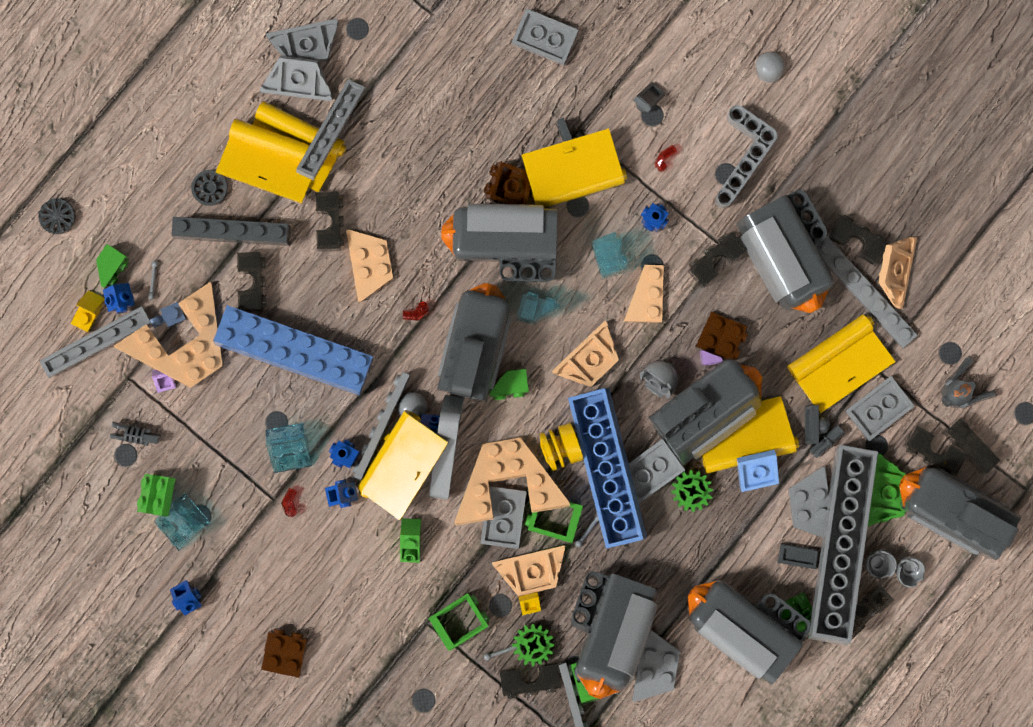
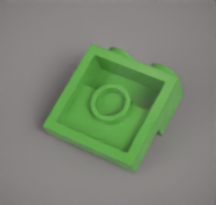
M144 474V478L141 481V495L137 501V512L168 517L176 478Z

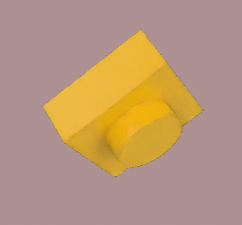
M537 592L518 596L522 615L541 611Z

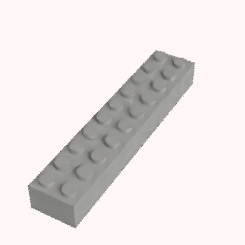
M839 445L835 450L808 639L845 646L851 644L878 455L877 451Z

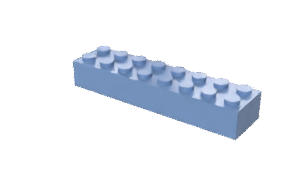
M228 305L213 340L216 346L359 396L373 361V356Z
M603 388L569 397L568 400L606 549L646 539L647 534L610 389Z

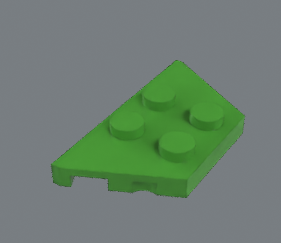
M881 454L877 455L868 527L905 515V511L902 510L900 504L902 498L899 483L906 473L900 471L897 466L890 463Z

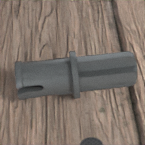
M836 425L825 436H821L822 439L819 441V444H815L810 449L811 454L818 458L829 447H833L832 444L845 434L844 431Z

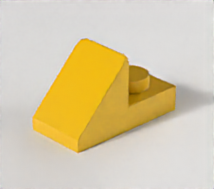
M88 290L76 304L79 308L71 325L89 333L105 302V298Z

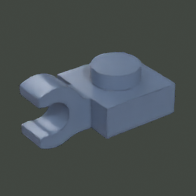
M178 302L160 309L162 315L150 319V322L154 328L165 323L170 328L185 321L186 318Z

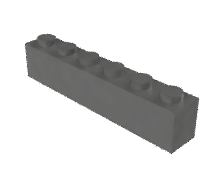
M173 217L171 236L175 239L289 246L290 226L282 223Z

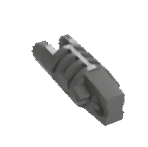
M112 421V427L123 429L125 432L124 435L111 433V439L146 446L149 443L158 444L160 442L161 435L151 433V429Z

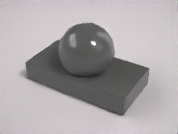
M651 82L633 101L636 103L639 111L647 113L653 109L666 93Z
M819 405L805 406V445L819 444V434H825L829 430L830 422L826 417L819 416Z

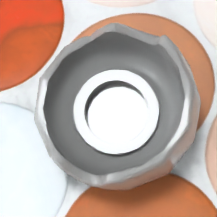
M776 52L761 54L756 61L758 78L766 83L778 81L784 73L782 57Z
M408 392L398 403V414L401 417L404 410H409L422 418V413L425 414L427 411V401L423 395L417 392Z
M878 549L872 551L866 557L865 567L871 576L882 579L893 576L897 569V561L887 550Z
M914 556L901 559L896 569L899 582L905 587H916L918 582L924 580L925 566L923 562Z

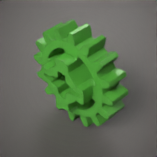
M689 470V475L682 472V478L676 477L678 483H672L675 490H672L671 493L676 495L672 500L679 501L678 507L684 505V511H687L689 507L692 512H695V507L702 510V504L708 506L706 499H712V496L708 495L709 492L713 491L712 488H708L711 481H705L706 475L700 477V471H697L695 475H693L692 470ZM692 478L689 484H681L684 480ZM699 481L703 484L705 492L700 489ZM694 486V490L700 494L689 496L690 492L684 488H692ZM679 490L684 493L685 501L680 497ZM697 497L702 498L700 502L692 504L693 499Z
M532 623L529 629L524 625L525 630L518 629L517 631L520 635L513 637L517 640V643L512 644L513 647H517L513 653H519V661L525 659L524 665H527L529 661L532 666L537 661L542 665V659L544 658L548 661L549 659L546 655L553 654L549 649L554 646V643H549V640L553 637L546 635L549 631L548 629L542 631V625L535 628L534 623ZM529 632H534L533 636L529 638L523 637ZM541 635L546 640V646L542 645L539 640ZM537 636L536 644L538 648L534 647L531 653H529L530 645H528V642H533ZM520 644L526 647L527 651L525 655L522 653L520 649ZM537 652L543 653V654H542L541 656H539V657L532 658V656H533L534 653H537Z

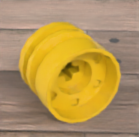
M570 422L558 426L559 436H555L551 429L548 430L550 439L546 438L544 432L539 433L541 450L552 471L557 470L555 463L557 460L561 468L565 467V457L568 458L571 464L584 460Z

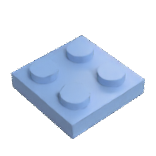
M775 450L737 458L739 484L742 492L779 484Z

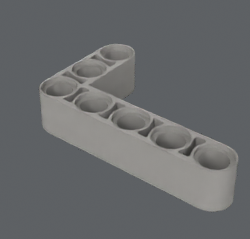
M735 105L729 110L727 121L730 125L754 140V142L716 195L715 203L720 208H728L777 139V132L773 127L739 105ZM732 112H738L741 115V119H734ZM747 123H754L756 130H750ZM763 134H770L772 136V140L766 141L763 138ZM752 149H759L761 156H754ZM748 164L751 171H743L741 165ZM737 179L740 182V186L733 187L731 180ZM720 195H727L729 202L723 203L720 200Z
M445 395L437 434L449 443L432 471L429 497L449 499L458 429L464 402L463 397Z

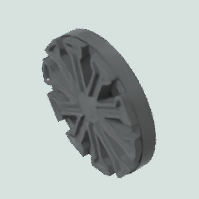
M202 171L193 179L191 185L192 194L204 206L217 205L227 195V182L216 171ZM207 174H211L210 180H208ZM203 177L204 182L200 181L199 178ZM222 189H224V192H223V193H220L219 191H217V190H222ZM214 194L220 196V198H219L218 200H216V197H215ZM211 195L213 202L209 203V198Z
M51 199L41 206L39 222L47 232L63 234L73 226L75 211L67 201ZM44 210H46L50 214H43ZM71 211L70 215H65L66 212ZM65 219H70L71 221L67 223ZM62 223L65 225V229H62ZM55 225H57V231H54Z

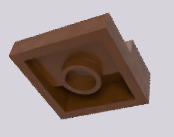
M502 161L496 162L495 165L493 164L489 171V175L492 176L490 183L488 182L484 187L485 199L499 204L526 205L531 190L526 170Z
M711 312L695 347L721 357L723 360H736L741 351L738 349L740 342H745L749 333L746 331L747 326Z
M273 629V632L269 631L261 670L299 678L308 639L303 638L304 635L299 633H292V636L284 634L285 631L280 629Z

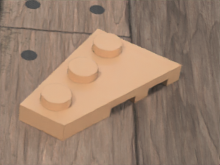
M644 265L624 322L662 323L664 265Z

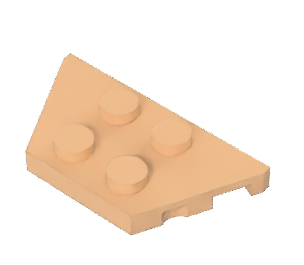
M348 229L346 233L357 297L360 303L372 293L378 291L383 285L393 280L387 241Z
M907 237L886 245L883 254L879 284L897 309H903L917 241L916 237Z
M604 321L552 373L592 387L619 361L607 322Z
M565 545L492 562V565L518 596L555 588Z

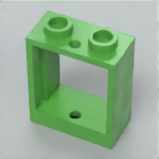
M569 502L570 507L574 509L566 536L534 527L538 512H534L532 515L528 514L525 525L528 526L527 530L572 543L583 506Z
M469 593L465 594L428 618L448 651H451L489 626L487 622L490 620L484 611H479L477 607L479 602L474 594L471 596ZM467 600L481 625L453 642L438 617Z

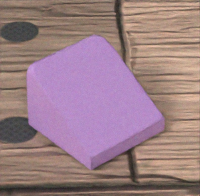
M701 350L699 352L701 365L703 366L719 364L723 361L721 357Z
M158 370L152 371V378L158 393L176 388L174 379Z

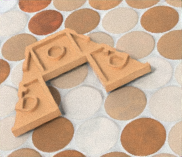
M211 282L178 303L199 333V336L168 356L146 324L115 344L114 348L189 388L217 371L223 365L220 347L216 346L213 342L218 328Z
M521 438L482 444L456 516L455 525L494 519L489 482L526 476L532 513L570 507V503Z

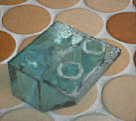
M613 232L593 240L591 245L601 279L604 280L624 274L628 261L626 255L621 253L623 245L620 236H616V233Z
M528 292L527 295H522L517 320L536 325L557 313L560 303H557V299L546 297V300L538 298V294Z
M304 423L265 430L266 447L274 473L312 466Z
M186 493L171 503L168 517L159 516L154 521L178 551L193 540L210 523Z

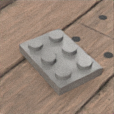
M526 8L512 40V45L564 66L578 34V29Z
M889 376L846 409L845 412L867 441H870L911 410L914 404L893 377Z
M663 439L628 463L638 503L644 501L686 470Z
M489 486L494 519L483 521L480 544L519 549L527 491Z

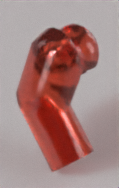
M671 145L660 152L654 163L655 168L659 172L667 168L665 161L677 153L675 146Z
M422 301L414 311L403 310V320L420 321L429 311L428 304Z
M291 488L288 489L281 501L283 511L288 517H294L297 514L293 500L298 492Z

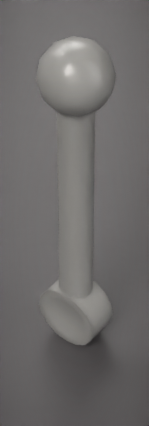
M157 261L151 262L153 268L149 300L154 299L156 268L159 265Z
M598 515L582 537L575 542L576 547L582 546L583 540L598 522Z
M511 646L491 654L485 653L483 657L486 661H489L491 657L517 649V647Z

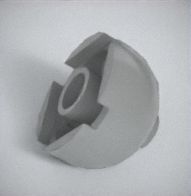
M651 362L640 373L641 380L644 378L646 381L645 386L653 394L661 398L665 395L666 399H668L675 392L679 383L678 374L675 371L676 368L669 362Z

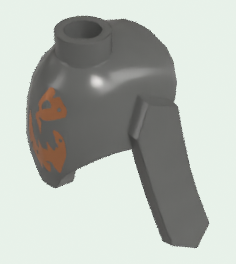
M970 355L964 359L962 364L945 381V385L942 387L941 401L946 407L965 409L978 402L997 396L996 391L993 390L990 392L983 391L972 398L976 386L975 383L957 380L973 363L974 359Z

